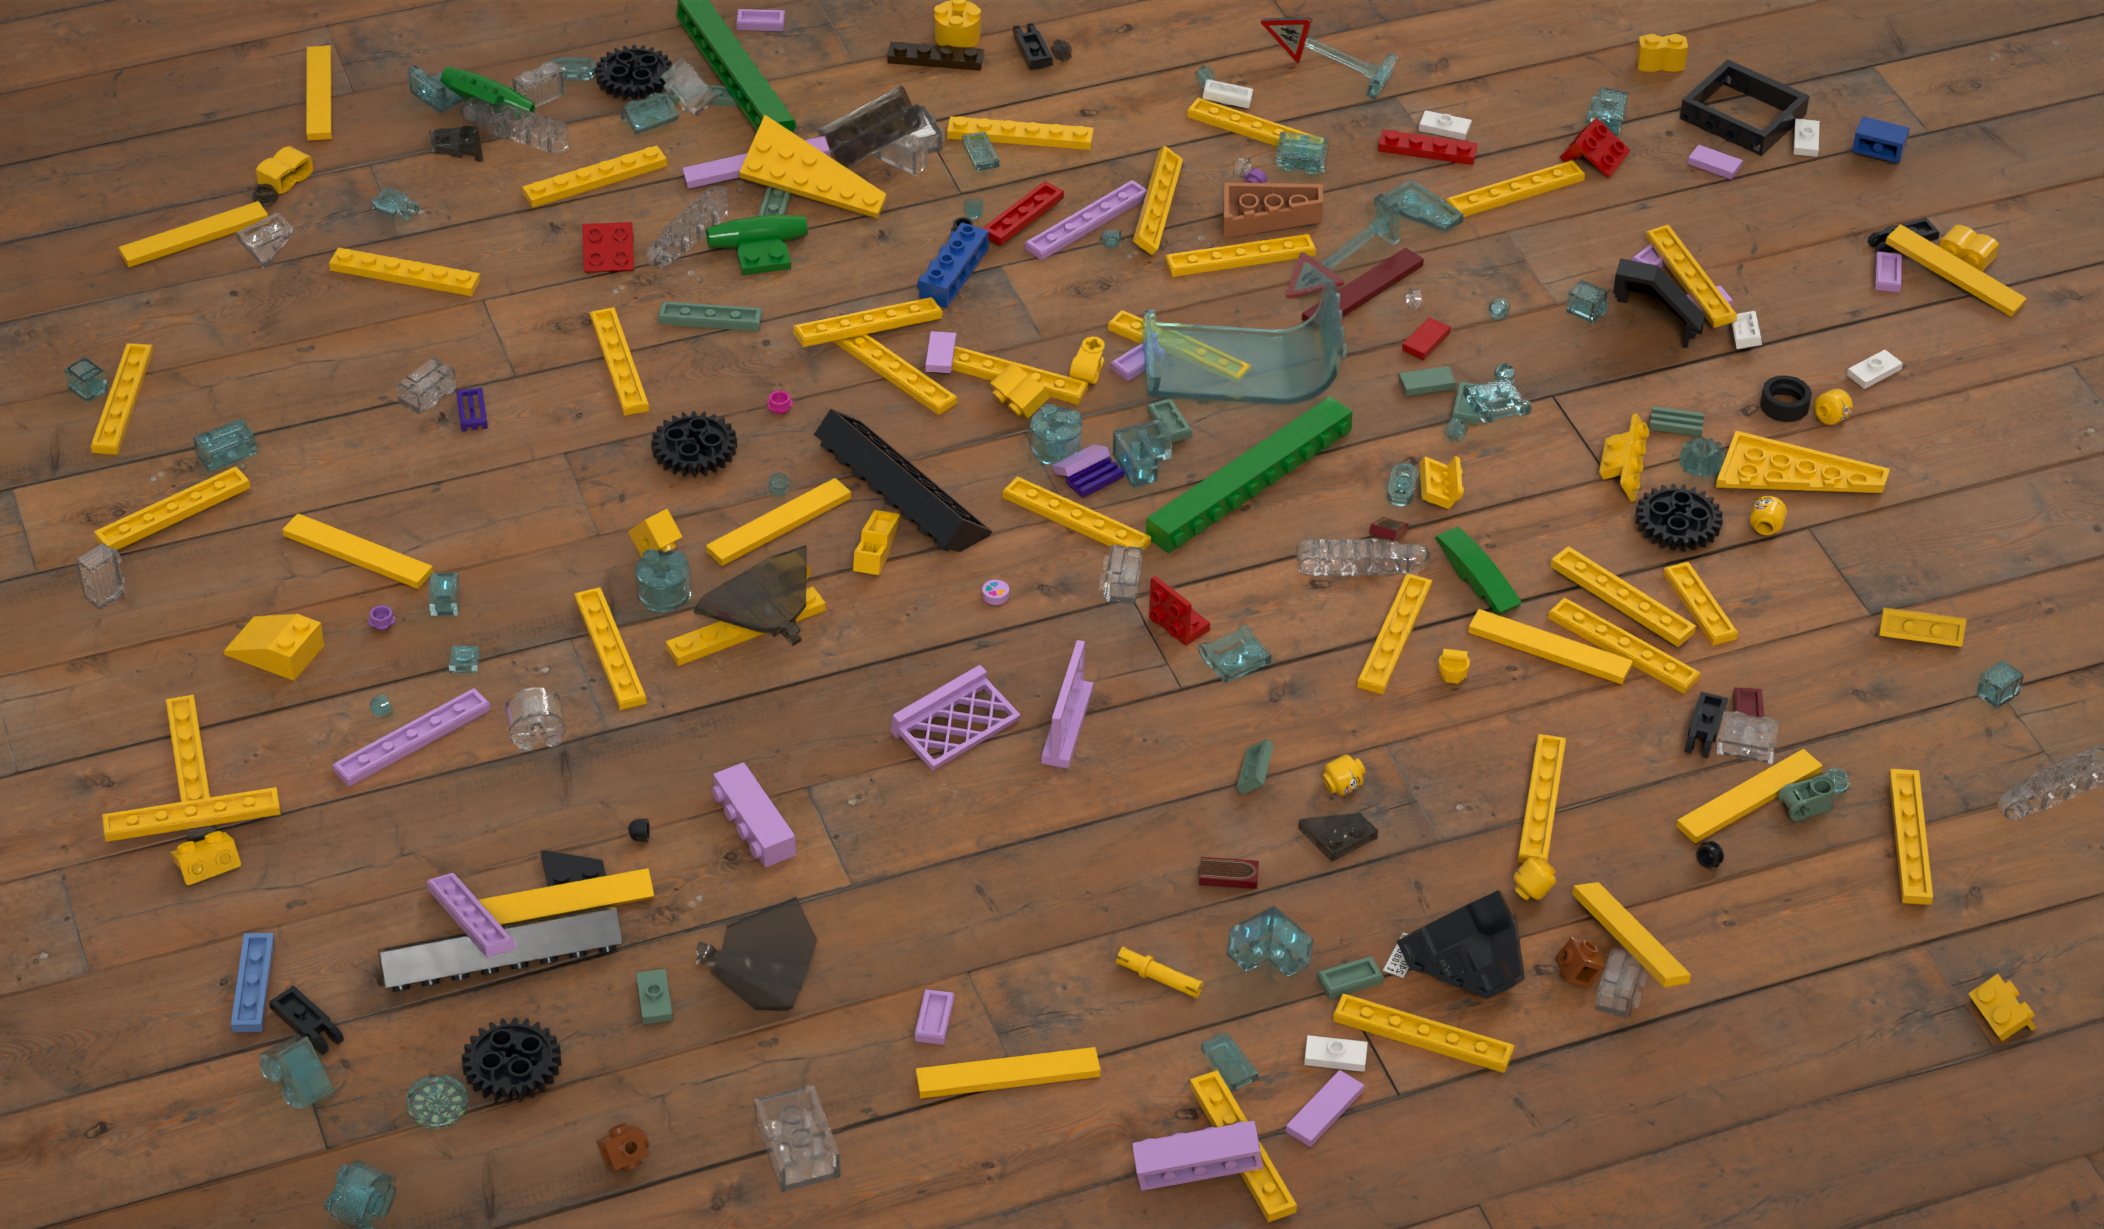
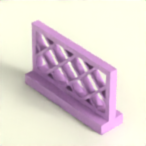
M1076 641L1052 716V724L1041 756V764L1068 769L1070 767L1094 686V682L1084 681L1085 641Z
M978 665L893 714L890 732L896 739L902 737L925 764L934 771L1019 721L1021 715L986 678L987 671L981 665ZM985 689L991 696V701L975 699V694ZM957 704L970 705L969 714L955 712L953 707ZM973 707L990 708L989 717L974 715ZM993 709L1003 710L1009 716L1005 719L992 717ZM937 716L949 718L948 726L931 724V720ZM952 719L968 721L967 729L951 727ZM971 722L988 724L987 729L983 732L970 730ZM914 729L927 731L926 739L914 738L909 732ZM930 731L946 734L945 742L929 740ZM950 734L966 737V741L960 745L948 743ZM927 747L943 749L944 754L934 760L928 754Z

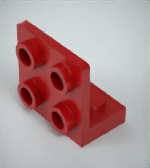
M1596 117L1578 133L1560 158L1564 162H1568L1572 158L1578 160L1584 155L1599 171L1609 178L1629 154L1630 149Z
M632 222L582 224L583 266L585 273L634 270V231Z
M1157 576L1150 579L1149 617L1154 623L1159 624L1173 638H1177L1185 646L1210 631V622L1194 611L1189 601Z

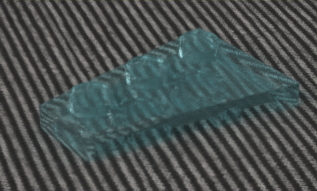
M1412 179L1379 197L1376 201V207L1444 232L1463 222V213Z

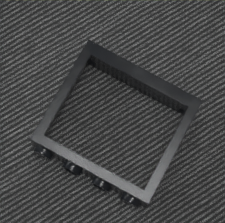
M1727 59L1682 100L1680 119L1762 156L1794 127L1795 118L1802 119L1806 115L1809 95ZM1726 85L1783 112L1762 131L1703 103L1721 86Z

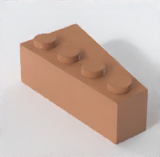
M1224 182L1223 239L1322 223L1323 184Z

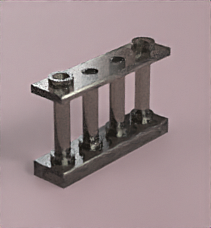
M901 85L818 129L817 133L819 137L825 136L830 153L833 152L837 162L848 168L928 124L919 105L915 104L912 106L905 88Z

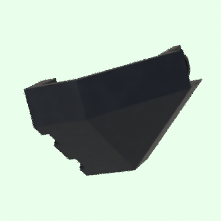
M1620 258L1613 288V294H1615L1617 301L1627 303L1630 291L1656 296L1686 324L1682 347L1688 348L1690 338L1695 339L1696 333L1702 334L1705 318L1703 312L1658 265Z
M1500 889L1396 941L1410 969L1420 973H1427L1437 977V980L1455 987L1465 988L1485 999L1504 992L1525 979L1516 914L1512 915Z

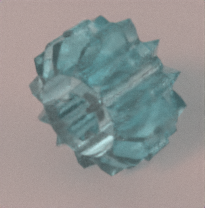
M1701 436L1700 439L1691 437L1690 441L1684 442L1682 446L1680 465L1684 467V472H1691L1692 477L1700 475L1702 479L1705 475L1714 477L1715 473H1720L1725 460V450L1721 448L1720 442H1713V438L1704 439Z

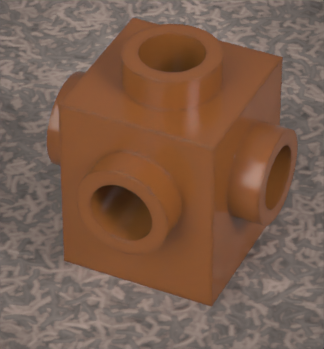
M1571 937L1555 957L1561 970L1560 973L1566 982L1588 989L1591 988L1606 968L1598 953L1597 946L1589 940L1582 941Z
M626 1123L609 1129L610 1135L596 1140L608 1170L616 1171L624 1168V1171L631 1170L642 1164L641 1159L649 1156L646 1149L649 1147V1142L644 1131L634 1126L627 1127Z

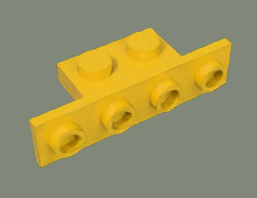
M1637 413L1632 415L1629 432L1605 438L1599 470L1603 480L1621 475L1620 484L1631 502L1636 501L1637 491L1640 488V474L1643 471V457L1646 454V440L1649 437L1648 426L1645 422L1642 423Z

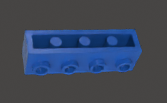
M961 223L957 230L951 233L946 245L940 248L935 260H931L925 274L920 275L917 283V288L920 289V299L932 297L938 306L948 308L989 250V230Z

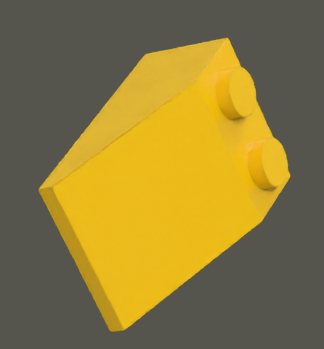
M300 614L254 616L223 652L228 657L295 681L325 646L321 622Z

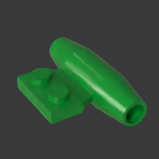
M449 66L442 73L440 84L465 100L498 114L526 121L533 115L535 103L506 85L478 73Z
M772 214L740 218L706 228L709 248L738 249L737 258L742 275L791 269L787 244L783 242L808 234L807 221L804 215Z

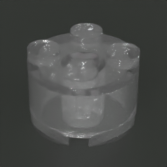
M535 687L514 694L515 699L510 703L508 699L505 703V714L509 737L517 745L519 751L528 752L534 746L547 745L549 747H556L561 744L566 727L561 699L557 693L554 692V695L547 693L546 688Z

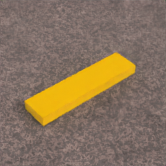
M1689 562L1664 568V577L1712 646L1737 639V630Z

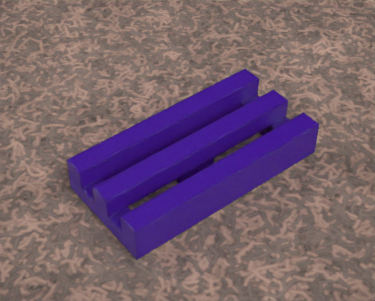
M482 388L457 390L461 430L467 431V427L471 426L472 430H477V426L482 425V429H488ZM473 395H478L481 418H476ZM462 396H467L470 412V419L465 420Z
M1107 457L1067 477L1066 484L1084 498L1123 478L1124 469L1122 467L1118 469V464L1116 462L1111 463V458Z

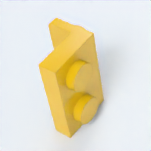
M1424 456L1419 463L1422 499L1431 504L1450 509L1456 501L1462 498L1464 493V487L1462 486L1463 471L1460 458L1454 456L1449 464L1446 465Z
M221 831L209 833L205 836L204 840L196 843L194 841L182 843L177 846V850L170 852L173 862L181 870L186 885H192L241 866L234 839L226 832L222 833Z
M1996 974L1968 993L2001 1041H2004L2026 1025H2028L2031 1031L2036 1029L2031 1020L2035 1017L2033 1011L2025 1001L2019 1004L2016 997L2020 993L2010 980L2004 983L1999 974Z

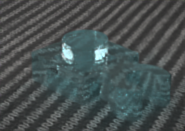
M389 187L372 200L373 208L390 216L399 213L401 218L405 220L411 219L410 211L414 213L419 212L418 204L415 201H408L407 195Z

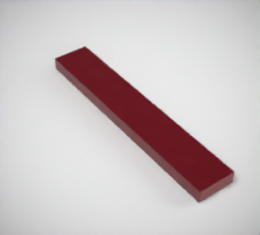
M1405 247L1303 312L1302 320L1321 332L1422 267L1424 259Z

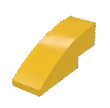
M874 510L861 531V541L854 551L853 571L880 575L897 532L900 514Z

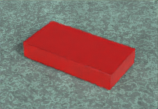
M1429 317L1402 344V351L1424 360L1450 334L1451 326Z

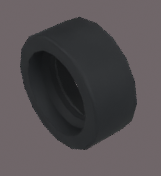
M1783 375L1770 378L1764 383L1760 400L1762 411L1774 420L1782 422L1800 420L1808 414L1812 396L1811 389L1804 381L1797 377ZM1789 395L1799 401L1786 403L1775 399L1773 396Z

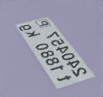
M1403 932V934H1402V936L1400 937V939L1403 938L1404 936L1408 935V934ZM1397 944L1383 971L1404 978L1409 967Z

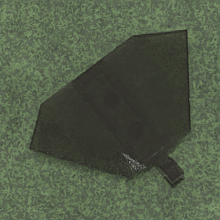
M807 545L771 556L706 593L696 605L694 613L760 633H770L773 637L781 633L792 646L801 642V636L798 635L800 628L796 625V619L806 607Z
M794 897L727 925L721 951L716 950L711 944L699 942L696 949V954L698 955L696 963L713 966L710 969L711 974L754 1010L788 1011L794 1007L798 993L803 988L809 971V963L817 944V938L797 897Z

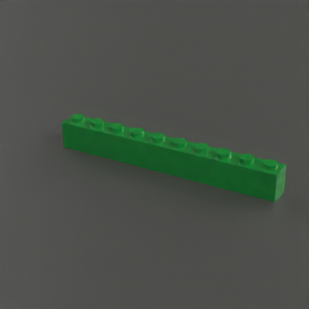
M678 0L676 18L754 129L758 131L764 115L793 133V130L796 128L795 118L791 116L785 104L778 98L775 90L768 84L767 79L763 77L757 65L750 59L749 54L745 52L739 40L732 34L731 29L727 27L713 4L709 0Z
M1329 396L1147 517L1146 534L1151 536V542L1168 554L1176 548L1183 546L1189 539L1201 534L1204 529L1220 521L1231 511L1238 509L1244 502L1257 496L1268 486L1275 484L1287 473L1293 472L1296 467L1312 459L1314 455L1323 449L1330 447L1333 442L1342 436H1346L1352 429L1353 411Z

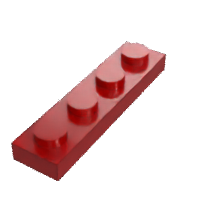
M1382 129L1378 152L1474 165L1478 143Z
M1044 181L982 229L989 230L990 241L1002 246L1064 199V191Z

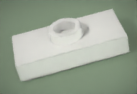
M1208 79L1206 80L1202 99L1249 109L1253 89Z
M1425 110L1419 124V131L1466 140L1472 120Z
M1795 118L1794 155L1818 156L1820 121Z
M1756 311L1737 314V321L1731 323L1736 349L1762 345Z
M1883 350L1848 368L1847 376L1866 389L1902 370L1903 363L1888 351Z
M1307 1035L1304 1065L1365 1072L1368 1042Z

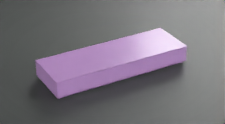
M1339 1070L1286 1125V1133L1311 1148L1364 1092V1084Z

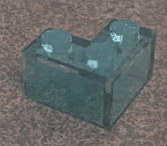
M1162 418L1113 431L1112 455L1120 468L1124 469V474L1132 487L1156 482L1158 462L1170 459L1172 448V434Z
M1273 906L1230 929L1226 955L1245 971L1268 960L1286 976H1290L1310 966L1314 939L1278 908Z
M308 1036L289 1038L259 1054L262 1061L259 1063L263 1075L267 1079H271L272 1082L282 1083L284 1087L282 1095L289 1106L293 1105L294 1109H303L335 1091Z

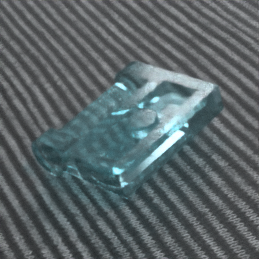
M1509 379L1469 386L1465 388L1463 393L1485 424L1492 423L1498 418L1518 414L1525 416L1531 413L1530 402L1523 400Z
M1246 624L1238 627L1236 632L1211 643L1204 642L1198 645L1200 656L1225 683L1271 663L1272 655L1253 636L1250 627ZM1240 641L1243 642L1242 645L1235 647L1229 651H1226L1218 656L1215 654L1216 652L1225 649L1231 645H1234Z

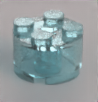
M1053 404L1043 405L1041 410L1035 413L1030 421V450L1034 452V457L1040 462L1053 465L1081 451L1083 432L1081 413L1064 407H1056Z
M646 550L635 566L638 600L644 602L646 608L657 612L675 610L676 605L687 603L691 596L690 567L686 560V555L682 552Z
M359 1160L353 1162L350 1166L343 1164L336 1175L337 1184L335 1189L325 1202V1211L329 1212L333 1219L352 1228L376 1229L377 1227L372 1226L377 1218L384 1220L393 1203L396 1187L391 1186V1181H396L395 1177Z

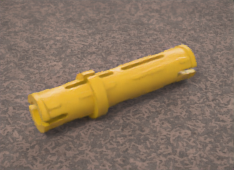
M1124 946L1118 953V956L1121 958H1116L1117 965H1122L1139 973V977L1144 979L1149 977L1192 996L1194 999H1197L1202 991L1199 987L1204 986V981L1155 961L1153 956L1148 955L1145 957Z

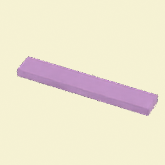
M825 136L805 140L831 157ZM748 153L682 168L687 188L690 189L739 178V171Z
M1131 180L1026 241L1025 250L1042 261L1143 202L1147 189Z
M473 688L332 764L333 772L350 787L491 710L490 703Z
M454 873L427 881L428 891L487 958L515 950L513 938Z

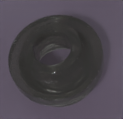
M1057 39L1053 42V46L1050 49L1058 61H1068L1072 58V48L1066 41Z
M270 184L256 186L252 194L253 201H259L262 206H269L278 198L277 191Z

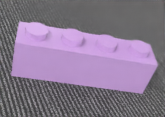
M743 762L714 773V786L711 787L713 798L717 803L720 802L722 804L727 819L735 823L740 838L742 840L746 839L755 859L759 858L766 868L796 856L794 833L746 764Z
M1241 1121L1233 1125L1217 1128L1208 1127L1200 1131L1176 1133L1168 1137L1148 1138L1141 1142L1132 1143L1141 1191L1264 1169L1255 1121Z

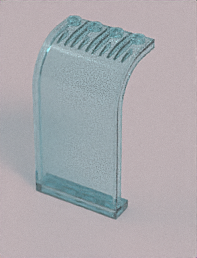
M1324 281L1321 301L1316 312L1302 324L1287 329L1156 322L1155 310H1145L1142 338L1147 396L1287 405L1308 401L1320 395L1336 379L1341 359L1346 358L1347 343H1343L1345 328L1340 326L1342 323V309H1338L1340 293L1336 292L1335 282ZM1241 361L1249 364L1250 366L1237 377L1238 372L1244 367Z

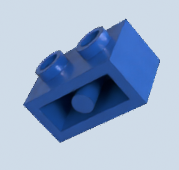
M1862 116L1855 133L1852 152L1900 163L1907 145L1910 128Z

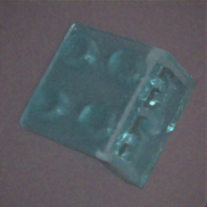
M416 65L408 68L410 92L439 113L465 100L440 82L443 71L430 76Z

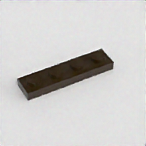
M890 42L887 63L981 71L984 49L953 47L950 45H929L926 43Z

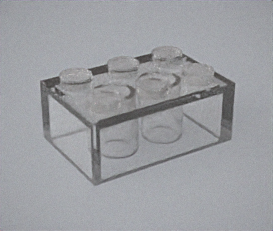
M814 1085L754 1099L755 1123L781 1193L841 1177L840 1153Z

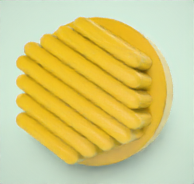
M1443 649V654L1439 657L1438 669L1439 675H1441L1444 682L1459 684V682H1462L1467 677L1470 667V660L1467 656L1468 651Z

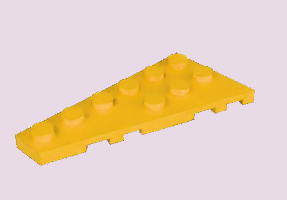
M764 115L739 171V177L877 219L886 202V193L766 115Z
M1735 431L1719 473L1716 488L1883 493L1890 469Z

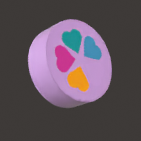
M989 580L982 587V598L988 604L1001 605L1009 599V586L1002 580Z

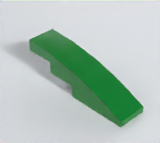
M1459 526L1435 537L1462 582L1468 580L1478 598L1482 599L1485 597L1496 615L1501 616L1519 608L1522 601L1488 555Z

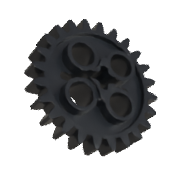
M633 45L632 49L623 46L621 51L614 48V54L606 52V57H600V62L596 63L597 85H600L601 90L606 89L607 95L614 92V98L622 95L623 100H626L628 96L636 100L637 96H640L644 100L645 95L648 94L654 97L655 91L662 93V88H668V83H672V61L668 60V55L662 56L661 50L654 52V47L646 50L645 45L640 49H637L636 45Z
M693 411L691 416H687L682 412V418L673 415L672 422L664 420L663 426H657V432L653 433V440H651L653 458H657L658 465L663 464L664 470L672 468V474L682 471L683 477L688 472H692L693 477H696L698 472H702L704 476H707V470L717 473V466L725 468L726 462H732V456L736 455V432L732 430L730 423L725 424L724 418L716 420V414L706 417V412H703L700 416H697L696 412Z
M1672 484L1671 489H1667L1664 485H1661L1660 491L1652 488L1651 494L1645 492L1643 499H1639L1636 506L1635 524L1639 525V532H1644V538L1653 537L1652 544L1661 542V548L1663 549L1670 545L1672 551H1675L1677 547H1681L1686 552L1687 547L1690 546L1696 551L1698 544L1705 548L1707 541L1713 543L1715 536H1719L1723 512L1719 511V504H1713V497L1705 498V491L1699 494L1696 493V487L1686 490V485L1683 484L1680 489H1677L1675 484Z
M516 1017L513 1018L511 1024H507L504 1018L501 1019L500 1026L490 1022V1030L486 1031L479 1028V1037L471 1035V1044L464 1045L465 1054H462L463 1075H466L467 1084H473L474 1092L482 1090L483 1098L493 1094L494 1102H497L501 1096L506 1097L507 1103H510L512 1096H517L520 1102L523 1101L524 1094L534 1098V1090L537 1089L545 1092V1083H554L553 1076L559 1075V1066L562 1065L560 1044H557L556 1036H550L549 1028L541 1030L539 1022L531 1027L527 1018L522 1024H518Z

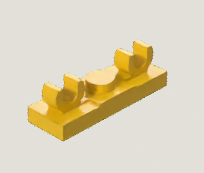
M1883 607L1879 636L1962 647L1966 618Z

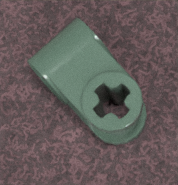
M1816 776L1812 779L1784 786L1778 793V799L1782 804L1786 805L1789 810V817L1793 821H1801L1807 817L1827 813L1832 809L1836 784L1827 776Z

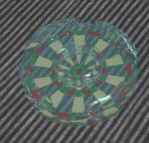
M431 1075L413 1084L407 1093L406 1105L409 1117L416 1124L425 1128L440 1129L451 1126L463 1117L468 1107V1096L465 1086L458 1079L449 1075H440V1077L432 1078Z

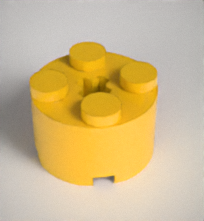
M950 0L935 6L934 35L936 43L940 46L950 45L966 48L976 46L981 36V9L966 0Z

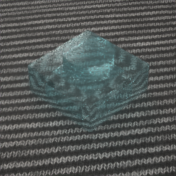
M451 646L450 673H478L479 646Z

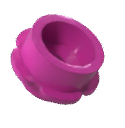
M775 391L770 394L767 401L768 409L776 414H784L793 406V401L787 392Z

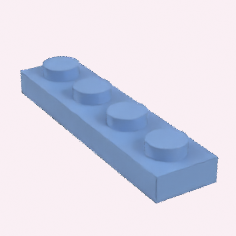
M244 933L231 1019L232 1032H263L275 945L274 933Z

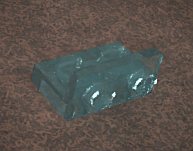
M667 91L660 94L653 93L646 99L638 102L637 100L630 101L624 106L621 114V119L623 121L628 120L635 135L676 121L679 118V113Z

